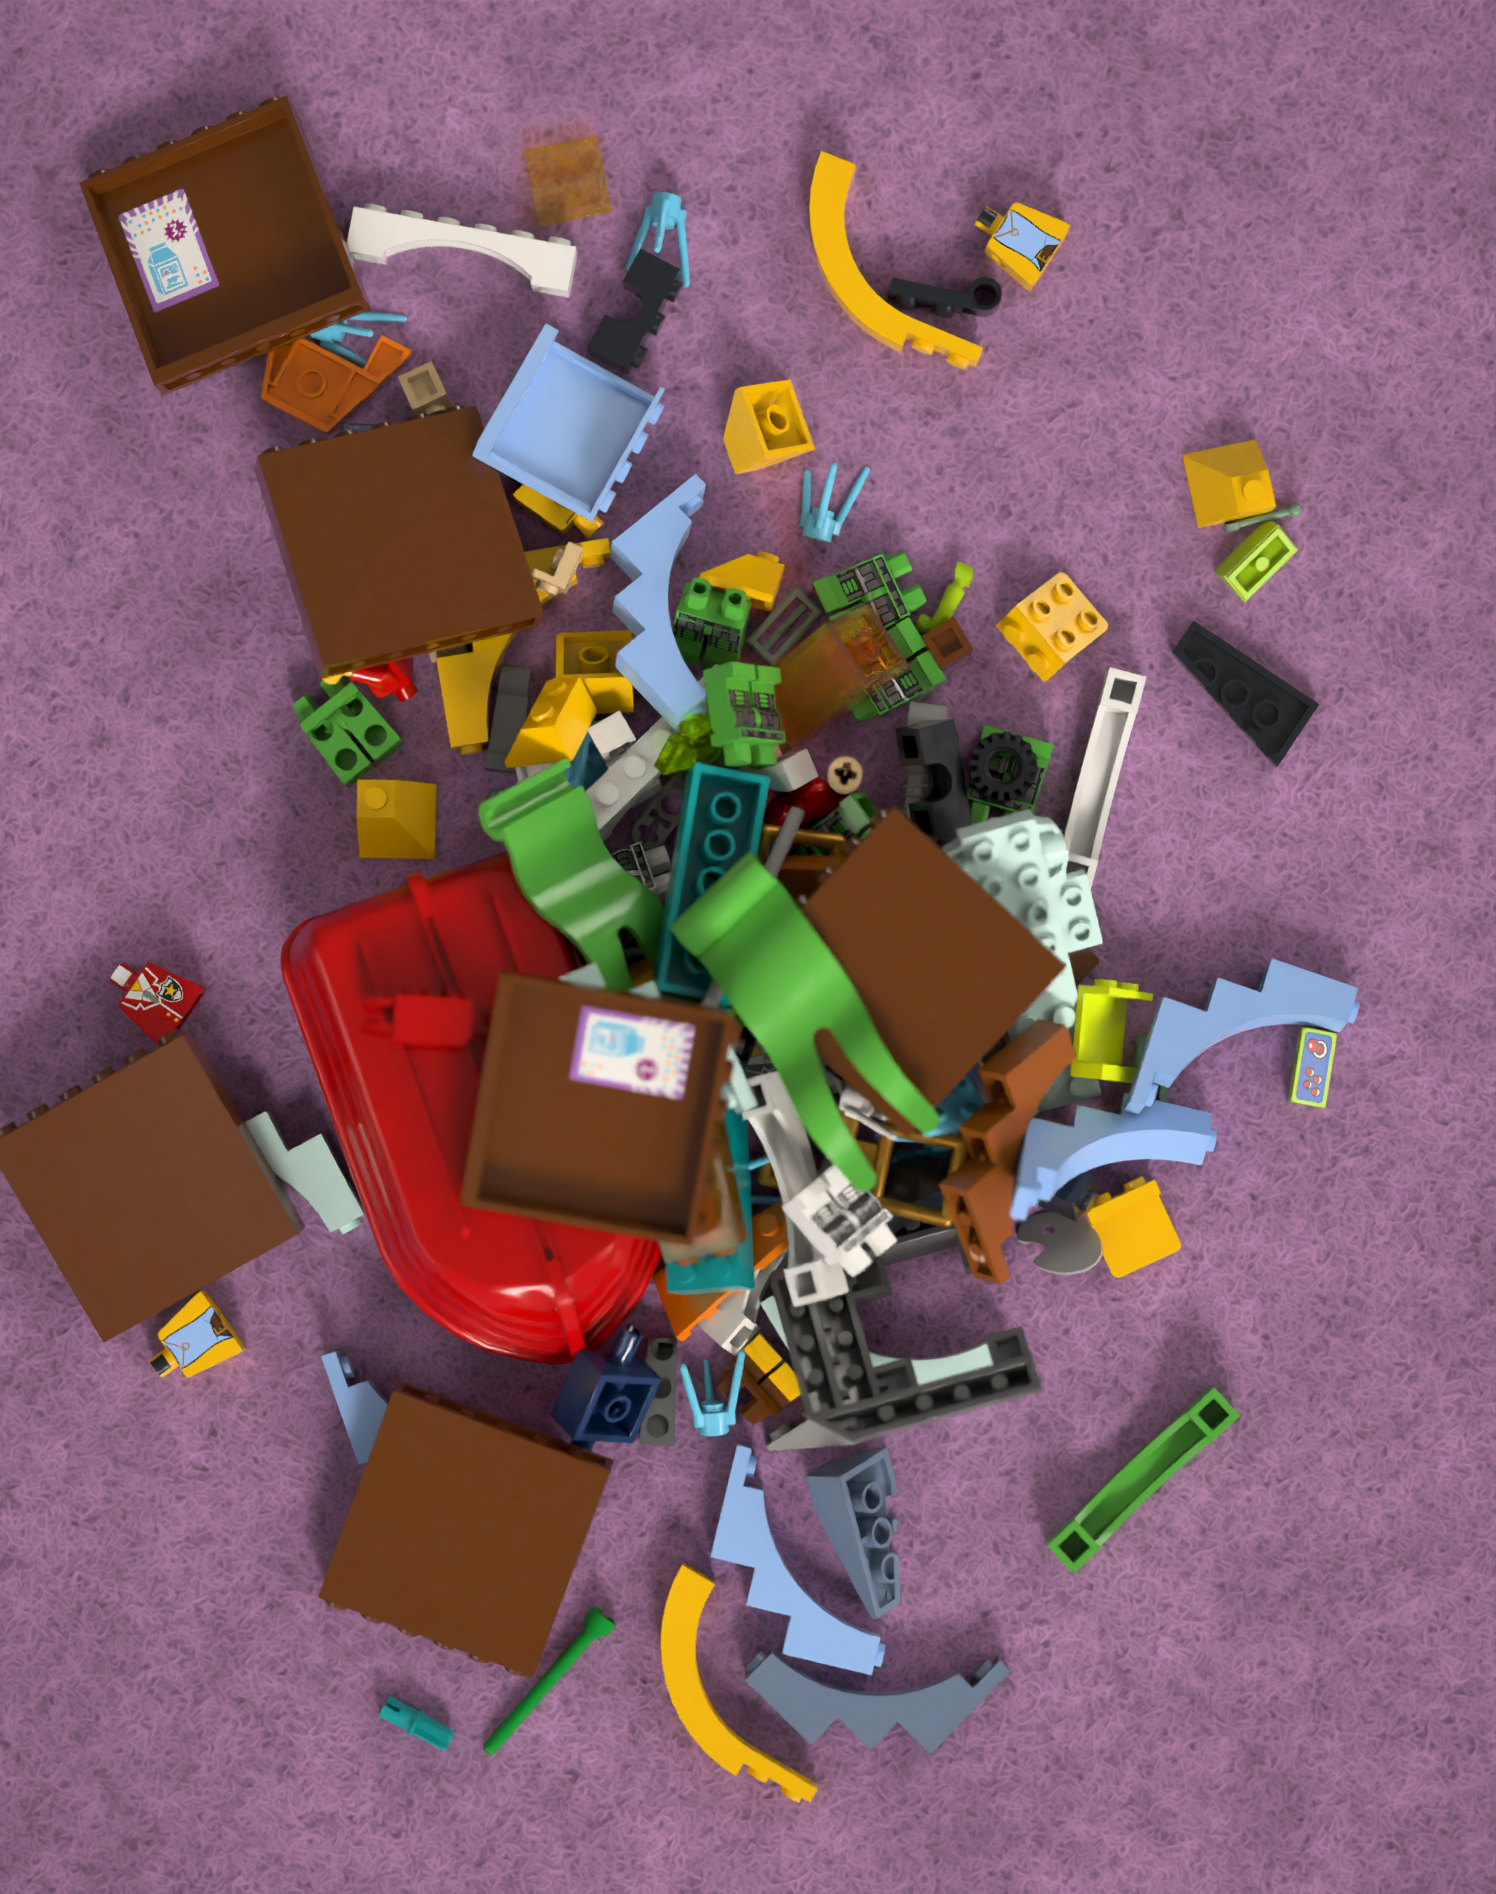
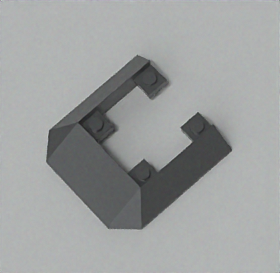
M914 1220L893 1234L897 1241L879 1256L866 1243L862 1246V1249L872 1262L854 1277L843 1268L849 1292L796 1307L793 1306L784 1269H788V1252L770 1278L807 1419L853 1443L1042 1392L1040 1380L1022 1326L985 1336L993 1365L919 1385L911 1357L873 1367L856 1305L892 1295L885 1266L958 1246L966 1275L971 1274L972 1271L954 1223L950 1227H943Z

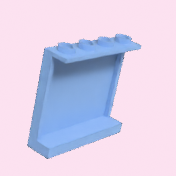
M546 323L480 436L472 456L593 522L599 510L606 513L616 495V492L610 490L615 480L622 484L633 463L627 461L631 452L640 453L649 434L643 432L647 423L655 425L665 405L659 403L665 389L660 387L654 397L555 342L559 330Z

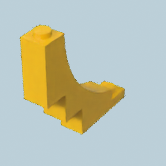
M608 538L574 543L583 547L584 553L580 560L583 568L605 565L604 559L610 558L611 549ZM567 545L524 552L530 572L535 568L554 576L556 571L550 568L555 554L559 548L565 550ZM576 572L569 588L578 584ZM536 589L542 606L555 597ZM517 632L472 642L474 652L436 658L450 745L453 751L460 750L461 756L482 753V746L489 745V705L492 687L498 667Z

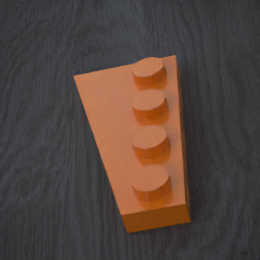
M780 1201L752 1217L754 1272L758 1268L763 1270L788 1248L785 1212L781 1208L783 1204ZM666 1267L652 1276L675 1337L681 1342H684L693 1334L690 1330L703 1318L707 1321L718 1311L716 1306L732 1292L735 1295L739 1292L679 1295L667 1292Z

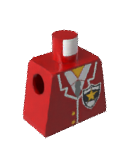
M149 962L146 963L140 973L121 963L110 978V982L126 992L118 1007L157 1045L156 1040L174 1029L180 1030L207 991L203 986Z

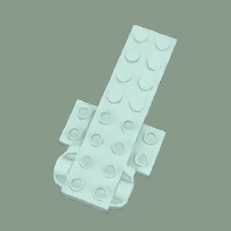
M1030 809L956 829L957 838L942 847V850L1065 961L1067 965L1060 975L1007 1030L1009 1041L1014 1040L1036 1020L1041 1019L1066 1025L1073 1045L1078 994L1068 953L1103 943L1085 870L1081 869L1065 873L1069 856L1061 830L1050 817H1034ZM1070 1063L1054 1080L1037 1107L1038 1113L1102 1095L1099 1080L1071 1077Z

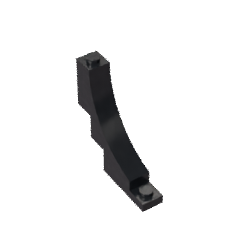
M900 1145L890 1159L883 1197L940 1210L944 1196L940 1183L948 1177L953 1150L949 1152L939 1167ZM1016 1165V1170H1015V1175H1014L1013 1191H1014V1184H1015V1178H1016L1017 1165ZM1085 1171L1067 1181L1055 1192L1049 1201L1038 1199L1037 1206L1059 1213L1076 1222L1083 1212H1090L1097 1202L1096 1177ZM891 1215L892 1218L885 1224L894 1234L915 1220ZM864 1241L860 1244V1246H864L866 1242Z

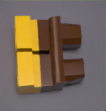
M760 1332L742 1349L745 1351V1359L739 1390L745 1386L754 1397L739 1411L752 1425L762 1421L769 1414L774 1417L781 1409L800 1395L795 1372L786 1361L780 1364L762 1382H758L767 1372L783 1360L781 1355ZM737 1356L727 1364L728 1369L716 1383L717 1387L728 1399Z

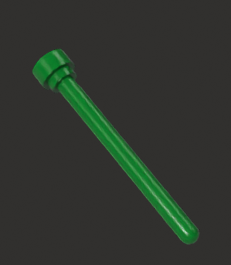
M593 1605L584 1616L586 1621L582 1624L584 1629L483 1745V1750L486 1754L493 1755L501 1748L594 1639L599 1640L602 1636L607 1637L617 1626L612 1618L608 1617L606 1619L601 1614L603 1611L598 1606Z

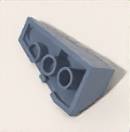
M880 1447L828 1461L806 1475L815 1513L871 1619H878L901 1603L899 1557L889 1551L892 1532L898 1531V1519H888V1496H897V1488L887 1447Z

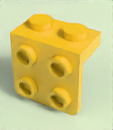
M1059 572L1018 603L996 627L1028 663L1031 670L1045 683L1069 660L1101 636L1108 629V623L1065 573Z
M1141 1176L1123 1184L1122 1186L1125 1191L1111 1197L1109 1192L1098 1196L1092 1210L1088 1213L1083 1212L1087 1223L1095 1229L1101 1239L1103 1246L1102 1255L1110 1273L1114 1277H1123L1177 1252L1181 1247V1242L1159 1197L1161 1191L1153 1179L1145 1181L1144 1177Z

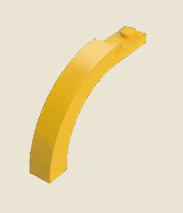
M821 151L811 185L809 206L810 236L820 273L840 307L866 333L898 352L902 351L905 341L908 339L913 341L911 347L919 352L932 355L933 351H937L946 355V362L955 367L967 369L968 365L976 368L983 347L901 313L877 295L866 282L852 257L845 231V203L855 174L856 165Z
M682 1562L667 1597L661 1631V1657L665 1682L681 1721L704 1752L736 1776L742 1765L746 1764L749 1766L747 1772L765 1783L770 1778L780 1784L782 1787L779 1791L796 1802H800L801 1798L810 1802L818 1789L817 1783L738 1736L722 1720L712 1706L703 1688L698 1671L696 1633L700 1615L715 1585V1580Z

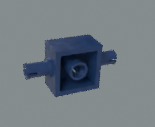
M623 1323L611 1351H578L550 1414L572 1438L571 1444L592 1451L596 1441L634 1442L662 1380L639 1354H635L641 1339L644 1337V1332L639 1327Z

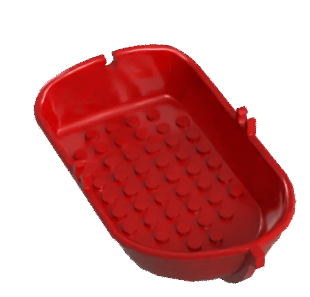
M508 850L425 879L420 871L405 876L403 886L335 909L329 913L306 919L288 935L281 947L280 965L282 978L380 1257L396 1284L426 1315L453 1335L485 1351L522 1361L550 1365L570 1364L572 1367L578 1351H596L619 1328L645 1294L660 1261L665 1242L460 1205L489 1035L473 1036L471 1041L463 1048L392 1044V1033L363 1031L361 1026L362 1021H367L368 1019L393 1022L394 1008L372 1009L363 1006L364 996L395 998V994L403 995V988H419L427 990L426 996L442 997V991L453 990L466 992V998L474 999V1004L494 1008L499 976L503 969L559 978L588 966L585 958L566 935L540 916L527 901L516 881Z

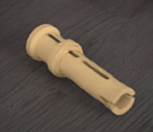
M840 757L833 761L829 767V785L835 792L841 795L854 792L862 781V768L855 759ZM841 776L849 778L847 785L840 784Z

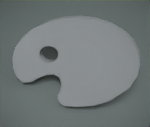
M1056 1212L1039 1213L1025 1220L1017 1231L1019 1243L1040 1244L1045 1247L1044 1251L1034 1259V1263L1037 1268L1049 1273L1073 1275L1086 1272L1096 1266L1103 1254V1246L1099 1235L1094 1228L1080 1218L1075 1222ZM1046 1228H1053L1055 1230L1051 1235H1044L1042 1233Z

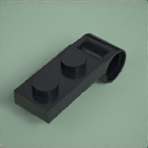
M892 277L888 299L895 300L894 305L896 307L906 310H916L917 305L932 308L931 314L943 318H953L954 313L988 317L998 310L1002 298V289L999 283L990 277H980L973 281L969 287L968 294ZM985 289L993 294L995 300L990 305H980L976 302L974 294L978 290Z

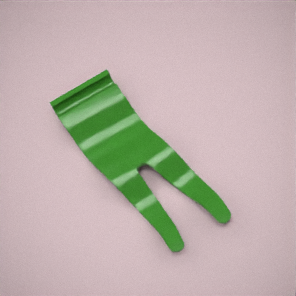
M564 758L482 802L478 811L479 819L490 837L497 841L504 840L510 855L516 881L523 895L535 911L573 942L588 965L596 962L607 988L629 991L636 987L626 966L622 946L618 939V930L625 928L632 933L646 959L654 967L664 906L642 882L624 870L608 852L599 834L595 814L583 786L574 788L566 778L565 771L571 767V764L567 758ZM732 1004L726 1006L725 1008L717 1006L718 1008L736 1011ZM736 1011L734 1021L742 1022L741 1031L744 1021Z
M749 851L672 923L669 928L679 941L701 960L734 1009L761 1043L778 1071L797 1114L817 1145L857 1190L862 1192L869 1191L876 1185L877 1175L845 1125L834 1102L813 1040L815 1032L820 1028H828L860 1073L921 1132L931 1133L936 1130L940 1122L939 1115L896 1065L882 1043L852 982L800 911L786 888L773 874L763 867L757 860L756 855Z

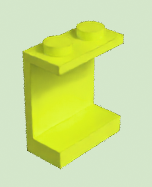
M1094 979V986H1078L1073 1041L1076 1058L1071 1063V1077L1133 1083L1137 1068L1122 1066L1127 1000L1153 1001L1152 993L1138 991L1139 984L1122 983L1106 979Z

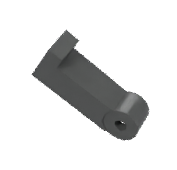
M511 665L502 666L489 746L484 763L486 771L517 775L515 767L507 768L504 762L528 716L532 668Z
M649 1335L645 1362L662 1380L641 1424L639 1444L675 1446L677 1338Z

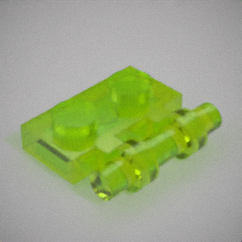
M695 713L689 715L686 720L681 721L678 725L679 734L668 737L654 766L663 775L677 771H685L694 763H712L719 756L721 747H713L711 745L710 735L715 734L710 724L709 713L707 715Z

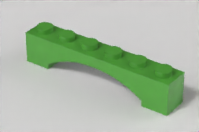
M1208 1385L1044 1541L1047 1547L1074 1574L1148 1497L1193 1456L1223 1433L1240 1414L1213 1386Z

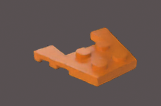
M381 335L365 367L361 369L316 344L301 338L268 352L261 400L330 435L409 360L413 353L412 350Z

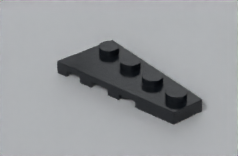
M1194 620L1171 653L1275 768L1279 766L1319 706L1317 702Z

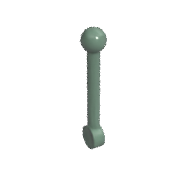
M1291 503L1288 508L1226 522L1225 529L1227 532L1241 527L1288 515L1298 517L1302 513V507L1299 503Z

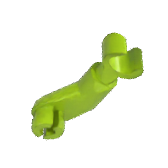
M960 561L957 562L955 580L946 588L933 618L927 614L920 615L915 626L919 634L924 635L950 620L965 594L964 587L969 588L973 580L974 572L971 566Z

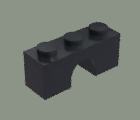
M640 248L623 280L624 289L640 298L643 304L641 312L636 318L627 322L617 321L604 315L587 347L588 354L626 374H629L632 367L639 369L649 350L644 347V344L650 333L657 336L664 324L666 316L661 313L668 301L674 303L683 288L684 283L679 281L681 277L680 269Z
M928 720L897 728L896 735L901 765L922 766L929 780L925 796L919 801L908 803L911 821L933 841L957 836L956 829L970 826L972 822L955 720Z

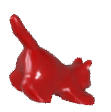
M818 776L799 788L789 791L786 797L770 801L764 811L763 822H769V825L783 826L791 807H797L805 812L799 826L800 829L807 822L824 817L835 808H838L840 806L839 803L850 794L837 796L836 792L829 786V783ZM792 843L794 847L798 846V844Z

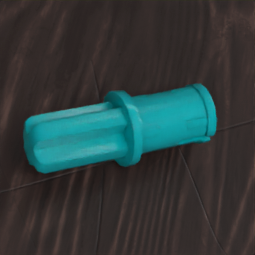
M392 1695L389 1696L386 1705L383 1706L379 1714L380 1718H384L408 1732L407 1736L410 1738L412 1735H415L440 1750H446L454 1737L452 1729L424 1715L425 1710L421 1709L419 1712L395 1699Z

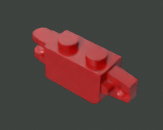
M403 988V995L395 994V998L363 997V1006L368 1008H394L393 1022L368 1019L367 1021H362L361 1026L363 1031L392 1033V1044L463 1048L471 1041L473 1036H484L490 1033L494 1008L474 1004V999H467L466 992L444 990L442 991V997L426 996V989Z

